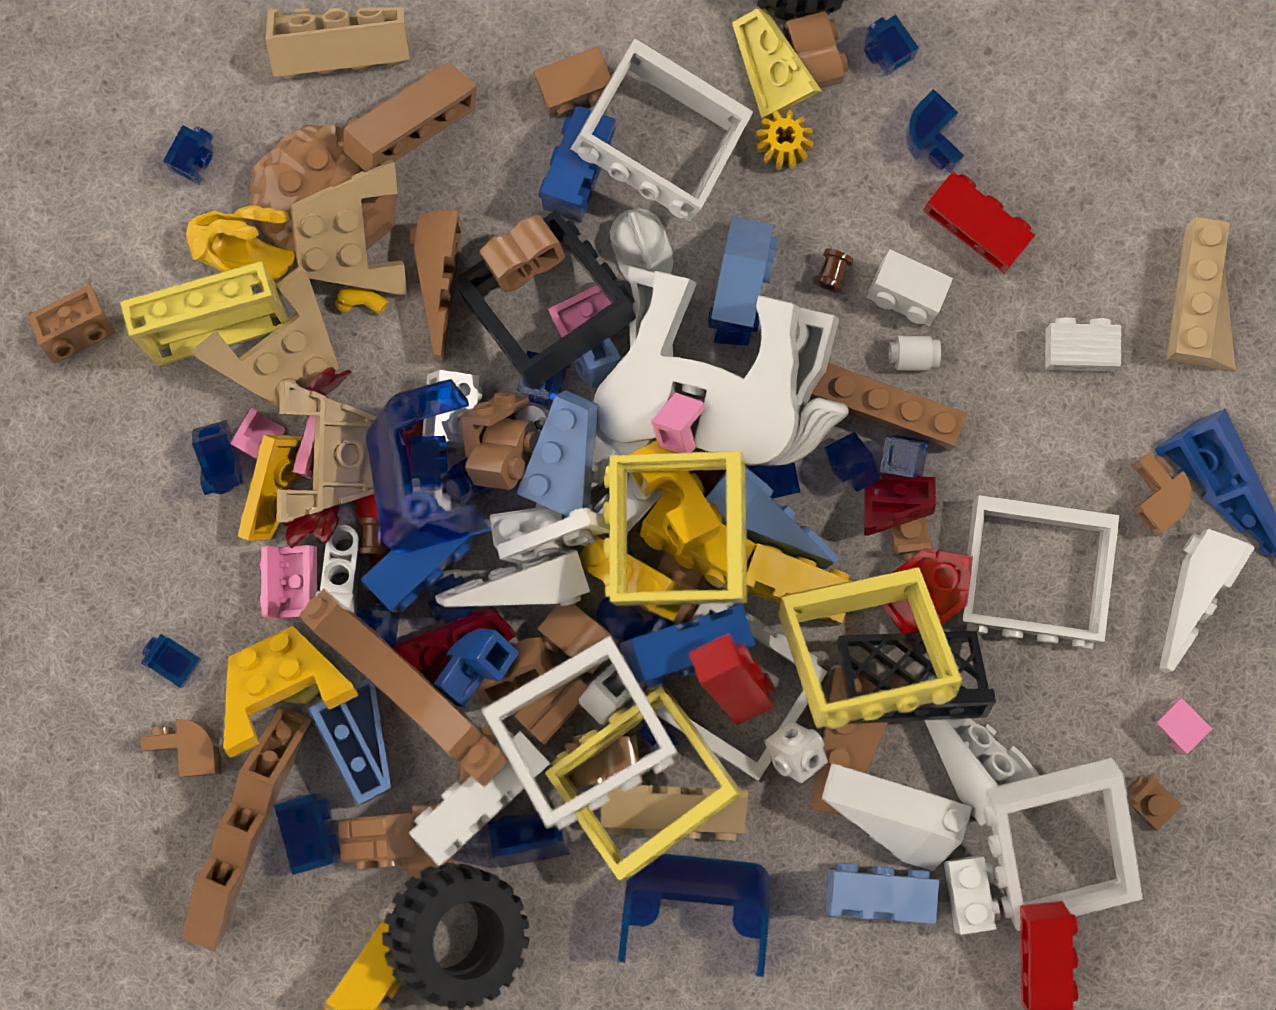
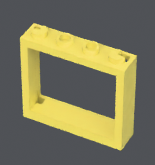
M262 261L120 302L129 336L157 366L195 356L191 350L216 331L228 346L269 335L290 319L284 296ZM259 285L263 292L253 295L252 287ZM278 317L281 324L274 326L272 318ZM170 348L172 355L161 358L159 349Z
M741 451L610 456V466H606V475H604L605 487L610 488V502H605L604 504L605 524H610V538H605L604 556L605 560H610V575H605L604 585H606V596H610V602L616 606L747 603L746 472L743 453ZM726 469L728 590L627 592V472Z
M920 568L783 596L781 599L778 616L817 728L825 726L839 728L852 720L860 718L874 720L887 712L899 710V712H909L922 704L931 702L937 705L944 704L956 697L962 679ZM908 599L937 679L826 704L799 623Z
M654 686L646 692L643 691L654 712L661 706H665L722 787L626 858L623 857L588 806L575 813L578 817V822L619 881H627L743 795L669 689L663 686L657 689ZM637 704L629 710L624 707L608 718L610 722L608 726L600 732L597 729L588 732L579 740L581 746L571 753L568 750L560 753L557 756L558 758L551 762L553 767L547 770L545 774L565 803L580 795L568 776L645 719Z

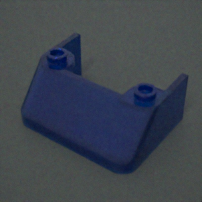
M451 378L394 395L386 403L366 432L382 539L385 545L398 554L413 552L492 530L491 523L474 504L440 513L439 504L432 494L426 491L414 492L403 429L413 426L419 420L469 407L468 399Z
M663 853L626 881L618 962L625 963L629 926L645 927L652 924L659 915L661 899L733 906L732 922L735 930L746 938L757 939L754 973L756 976L764 977L769 928L770 877L763 866L754 862Z

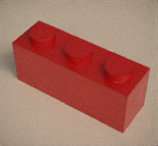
M954 171L950 173L929 199L923 212L1003 274L1007 272L1035 236L1030 231L1031 227L1025 220L1017 216L1014 218L1003 210L1004 206L999 200L991 195L986 197L976 189V184L973 180L964 174L957 175Z
M730 634L689 653L700 683L737 726L776 707L771 696L776 690L767 672L763 673L756 658L751 659L744 643L738 645Z
M1063 901L1020 905L1021 1005L1024 1010H1074V1002L1078 1001V987L1076 981L1073 980V969L1078 968V955L1075 947H1073V936L1078 935V923L1075 914L1070 913Z

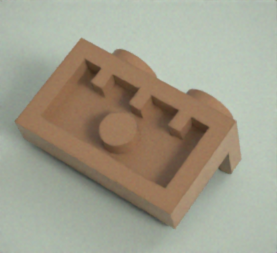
M91 284L28 315L40 347L53 363L68 358L115 333L114 327L106 317L97 293Z

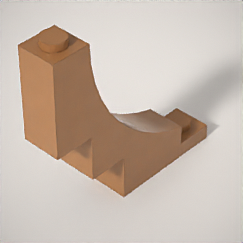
M324 588L307 603L299 616L310 629L381 689L485 788L509 759L458 706L437 690L419 670L393 650L376 631Z
M279 706L260 737V744L254 747L239 771L232 803L217 826L210 857L195 880L181 939L211 951H216L229 928L242 883L260 836L294 764L297 750L310 730L312 724L310 717Z

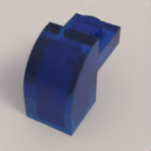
M934 89L915 107L906 128V143L910 153L916 160L926 150L929 153L928 159L939 170L945 168L951 173L960 165L964 154L942 133L955 121L958 111Z
M227 420L195 428L192 431V445L201 468L200 484L204 495L211 493L225 494L234 487L239 486V484L244 483L237 450L230 444L233 437Z

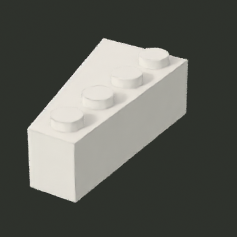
M510 731L509 734L535 779L551 763L521 731L515 736ZM498 742V743L496 744V746H497V747L504 753V755L507 757V755H506L505 751L503 750V748H502L500 742ZM510 760L485 788L472 776L462 785L456 781L441 795L444 801L435 810L429 806L414 820L417 826L409 834L439 866L445 863L525 788Z

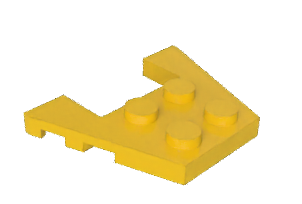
M294 626L228 657L223 747L230 758L260 744L250 716L317 683L323 701L329 710L359 696L353 684Z

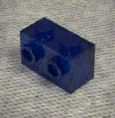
M314 793L274 805L292 875L338 862L337 855L341 854L340 841L337 833L331 834L327 820L333 819L327 798L322 799L320 793Z
M538 811L524 816H505L498 821L488 822L493 858L500 868L570 855L566 827L560 830L556 825L551 828L547 827Z

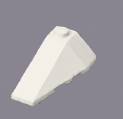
M1206 529L1200 532L1199 535L1196 533L1192 534L1183 551L1187 552V555L1182 562L1159 670L1164 673L1174 671L1199 633V629L1195 627L1198 621L1203 623L1209 615L1213 614L1217 608L1215 596L1226 587L1230 588L1255 547L1211 529Z
M562 546L563 550L560 553L520 564L517 563V568L495 569L488 575V581L483 582L482 579L470 580L435 597L437 603L445 607L560 603L561 606H567L580 601V595L590 592L578 552Z
M971 718L924 720L959 799L963 804L972 807L970 815L981 826L986 824L983 814L984 806L988 805L986 789L1040 776L1017 748L1012 746L1008 751L993 738L997 731L988 724L983 727L976 724Z
M831 764L821 798L850 822L857 824L867 832L874 841L891 851L892 855L898 860L934 871L963 842L972 810L971 806L836 764Z

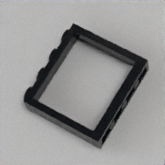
M556 210L544 217V222L557 240L562 242L612 304L544 351L529 359L482 296L499 285L484 260L452 280L465 303L531 390L544 383L637 318L631 306L635 299L630 295L627 287L624 284L620 287L617 286L614 282L617 278L606 262L601 265L596 260L599 256L588 240L581 242L578 238L581 234L573 221L565 222Z

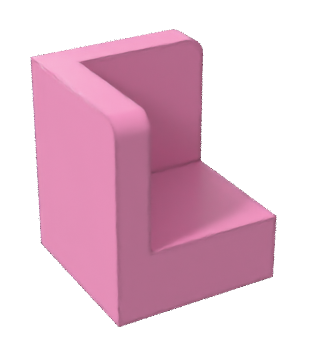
M675 393L651 421L659 447L676 453H691L696 448L690 426L705 409L702 401Z
M251 408L230 444L237 450L257 460L263 436L284 435L286 429L263 416L256 409Z
M1178 698L1169 704L1171 708L1157 721V725L1172 740L1169 745L1180 755L1188 754L1212 728L1182 698Z

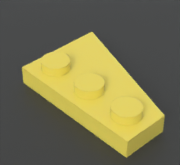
M757 8L732 22L761 118H772L774 111L777 110L781 113L822 91L766 9Z

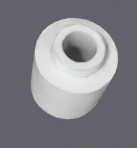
M897 336L895 342H890L889 363H895L896 370L930 371L931 367L939 368L941 343L940 340H932L931 336Z

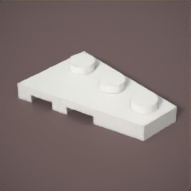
M589 508L577 509L569 513L570 517L561 521H546L539 525L540 529L511 535L510 541L497 545L499 557L502 560L520 564L560 553L563 550V544L567 546L596 543V535L610 533V524H605L604 515L592 512Z

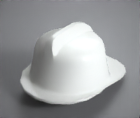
M640 208L629 209L620 214L612 223L610 239L619 268L625 279L629 281L628 273L630 267L654 273L658 271L671 274L674 264L673 253L664 226L658 216L649 210Z

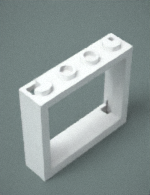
M634 39L582 127L571 150L578 153L579 157L584 161L594 163L606 170L615 180L625 182L634 187L643 197L655 200L667 207L674 216L691 221L703 207L753 111L647 45ZM628 70L727 130L693 195L688 194L592 135Z
M978 495L973 502L967 555L973 556L968 605L960 610L958 624L967 625L966 631H977V633L988 634V628L1002 630L1001 636L1023 639V633L1037 635L1038 642L1058 644L1059 638L1073 640V647L1093 649L1094 643L1105 642L1120 515ZM985 515L1100 531L1089 630L972 614Z
M701 604L690 621L707 615L709 611L713 613L724 611L734 606V604ZM746 613L753 638L795 665L786 637L778 632L774 636L762 630L763 622ZM809 653L820 684L828 671L821 668L824 664L821 659ZM804 689L778 730L790 720L796 723L805 709L808 701ZM664 705L655 711L657 717L682 732ZM691 720L713 753L756 781H759L772 761L767 747L756 762Z
M610 636L482 710L540 816L549 828L556 825L560 830L578 820L575 813L587 806L592 812L611 801L608 794L618 788H621L623 793L629 791L643 782L640 778L642 774L653 769L655 774L665 770L675 763L672 757L678 754ZM610 658L661 748L552 811L502 720Z
M1112 758L985 790L988 805L984 806L983 814L987 825L992 826L993 835L988 836V842L993 857H997L999 866L994 867V874L998 887L1000 889L1003 888L1005 896L999 898V901L1003 908L1004 918H1010L1017 931H1020V905L1063 901L1071 914L1079 916L1143 899L1124 776ZM1102 790L1116 879L1023 902L1007 814Z

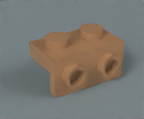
M513 391L498 392L494 394L493 399L474 405L473 410L460 416L466 457H469L472 450L482 442L484 432L488 426L504 418L515 419V412L529 405V398L527 396H516Z

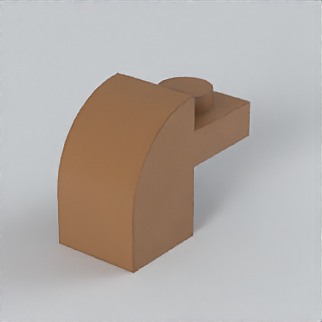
M1149 452L1132 466L1154 493L1136 506L1133 511L1156 537L1184 516L1190 506L1192 491L1190 481L1184 471L1171 478L1168 474L1170 470L1167 464L1159 456L1156 455L1154 457Z
M176 719L175 734H173V727L151 729V736H140L141 751L177 749L179 777L221 774L218 742L213 733L201 723L192 720Z

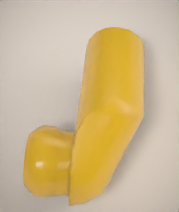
M355 286L344 287L339 290L335 300L336 308L344 313L352 310L355 305L363 304L378 315H381L389 304L387 299L375 291Z

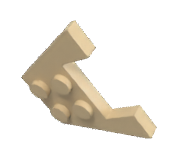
M392 159L379 163L380 166L365 173L362 171L351 176L352 179L335 187L325 188L290 205L297 268L301 265L310 279L399 295L407 294L405 266L402 260L371 265L367 263L361 199L398 194L395 162Z
M301 265L276 284L297 313L243 356L237 357L217 331L191 350L197 359L278 408L280 405V382H292L306 389L311 386L315 377L329 367H334L335 370L339 369L308 274Z
M280 382L279 414L315 416L313 490H277L276 522H289L307 514H313L338 504H344L383 491L385 420L347 404H341L326 398V396L299 387L295 383Z

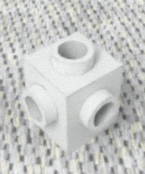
M792 720L765 740L773 765L781 775H788L800 783H803L828 763L823 750L824 741L815 730H808Z

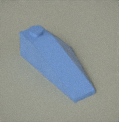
M745 467L746 538L763 545L776 547L783 550V553L796 558L799 556L817 563V566L825 569L836 563L839 556L813 530L805 526L799 527L795 523L794 515L796 513L789 506L776 504L770 498L774 491ZM725 471L705 495V498L709 504L714 503L722 517L721 523L727 526V476Z

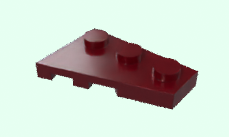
M489 607L394 645L391 648L419 670L433 685L450 661L446 653L466 634L477 629L495 630L508 642L516 634L505 619L493 607Z

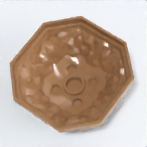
M304 124L296 132L281 139L276 147L268 152L252 168L248 206L256 205L262 208L286 211L290 219L284 223L251 221L273 246L294 250L295 261L292 268L297 269L290 205L325 188L335 187L352 179L351 176L362 171L366 172L343 151L345 127ZM397 194L361 199L366 251L394 228Z

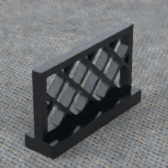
M977 631L944 632L949 647L953 643H969L971 655L967 660H964L952 650L951 653L956 665L960 667L958 669L959 674L966 671L976 679L978 688L967 689L961 684L956 697L947 703L937 705L931 702L919 705L916 709L909 712H899V710L884 713V715L874 720L860 718L848 723L987 718L996 703L994 689H989ZM921 633L841 635L837 639L847 699L879 693L880 690L894 689L887 682L895 673L910 685L922 683L921 681L929 672L936 676L931 661L915 650L919 644H924ZM885 645H895L905 654L896 663L881 652ZM860 646L871 655L861 664L850 656L848 647ZM908 657H911L925 668L918 678L901 667ZM874 658L891 669L883 680L866 668ZM860 674L877 686L872 693H856L854 681Z

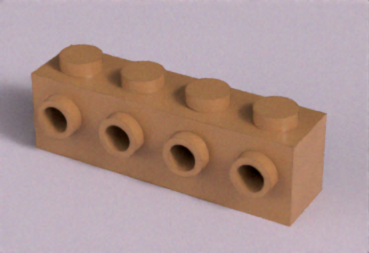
M447 62L438 69H432L424 78L413 85L405 86L399 94L386 102H380L363 117L352 120L344 128L343 151L366 172L380 166L379 163L392 159L395 162L475 109L477 86L450 62Z

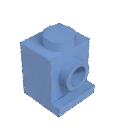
M609 337L575 360V367L579 376L593 389L600 386L621 361V357Z

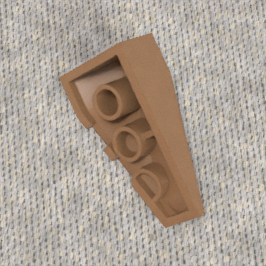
M457 210L419 214L418 223L411 225L409 244L414 245L433 353L436 361L444 362L454 292L452 280L456 278L463 229Z

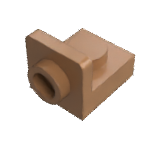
M927 516L891 528L894 556L903 555V560L907 561L923 548L933 549L932 542L929 543Z
M1140 775L1127 788L1130 792L1127 796V801L1155 831H1158L1182 805L1159 783L1161 780L1156 775H1148L1146 778Z

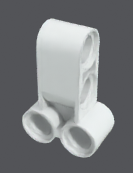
M337 525L335 532L325 546L320 591L324 588L358 616L356 598L361 555L358 554V551L361 548V543L356 531L351 526ZM342 539L353 541L350 549L346 551L337 550L335 547ZM343 572L349 575L347 582L342 585L331 583L332 578L338 573Z

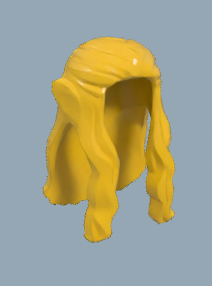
M250 205L239 208L232 214L210 211L196 216L188 223L186 238L192 259L199 260L221 273L262 261L273 280H277L286 274L288 268L292 267L295 261L294 250L278 248L256 238L259 235L256 227L247 225L250 220L273 223L287 222L290 218L286 211Z

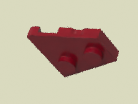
M865 472L864 535L869 536L934 514L936 508V477Z

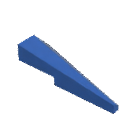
M1226 409L1195 421L1156 446L1154 449L1160 457L1166 454L1180 467L1177 471L1178 474L1184 471L1187 477H1190L1205 491L1202 497L1241 534L1247 531L1261 544L1258 550L1265 557L1271 554L1276 559V512Z

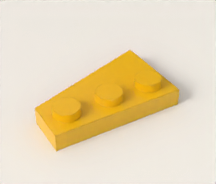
M263 436L253 478L250 482L245 509L241 516L239 537L248 541L272 539L280 523L276 522L277 490H289L295 479L301 480L302 478L301 475L292 471L303 436Z

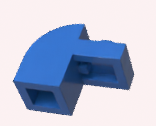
M474 630L459 639L448 650L446 655L450 658V661L433 685L456 706L464 708L483 679L500 682L519 652L495 630Z

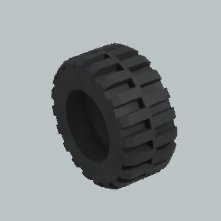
M451 862L443 863L438 866V869L430 866L421 870V878L418 879L412 876L404 883V886L407 888L403 894L397 892L391 901L396 904L393 912L386 913L384 923L389 925L388 932L382 933L383 945L390 949L384 955L387 965L394 968L392 975L399 983L406 986V990L442 1008L445 1006L451 1010H463L465 1006L471 1009L480 1007L484 1004L483 998L492 1001L501 994L499 989L503 985L509 987L515 979L512 974L516 967L521 969L525 959L521 958L523 949H528L529 937L524 936V929L529 928L528 917L520 913V911L524 910V905L520 897L513 895L514 889L506 881L500 880L499 876L462 863L457 865ZM469 902L474 908L478 920L476 942L470 953L461 962L448 968H441L435 958L433 947L436 928L449 910L459 904Z

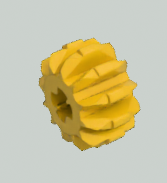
M776 110L773 112V121L763 118L761 121L763 129L756 130L755 138L761 141L756 145V151L760 153L766 152L763 158V162L766 164L771 162L773 158L777 159L776 169L782 168L783 161H787L790 169H793L796 166V159L803 162L807 160L808 155L805 150H812L814 142L808 139L812 135L813 130L811 127H803L806 120L804 116L794 121L792 120L793 111L788 110L786 117L782 118L781 114ZM787 135L791 137L790 143L785 141L780 144L778 142L779 137L784 138Z

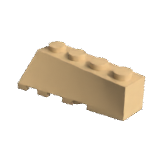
M404 7L360 8L356 11V14H349L348 11L342 8H329L328 12L323 15H311L309 8L295 9V15H281L280 9H268L265 40L273 77L295 78L303 73L311 72L328 74L336 69L343 68L361 70L370 65L385 63L392 66L410 60V42Z
M1195 217L1185 228L1166 360L1236 371L1225 271V255L1230 222Z
M637 785L623 793L622 789L618 788L608 794L611 801L601 806L600 823L603 827H608L607 834L629 835V828L643 829V836L654 837L718 789ZM740 790L743 793L741 797L685 838L700 839L701 832H715V839L736 840V833L745 834L748 790Z

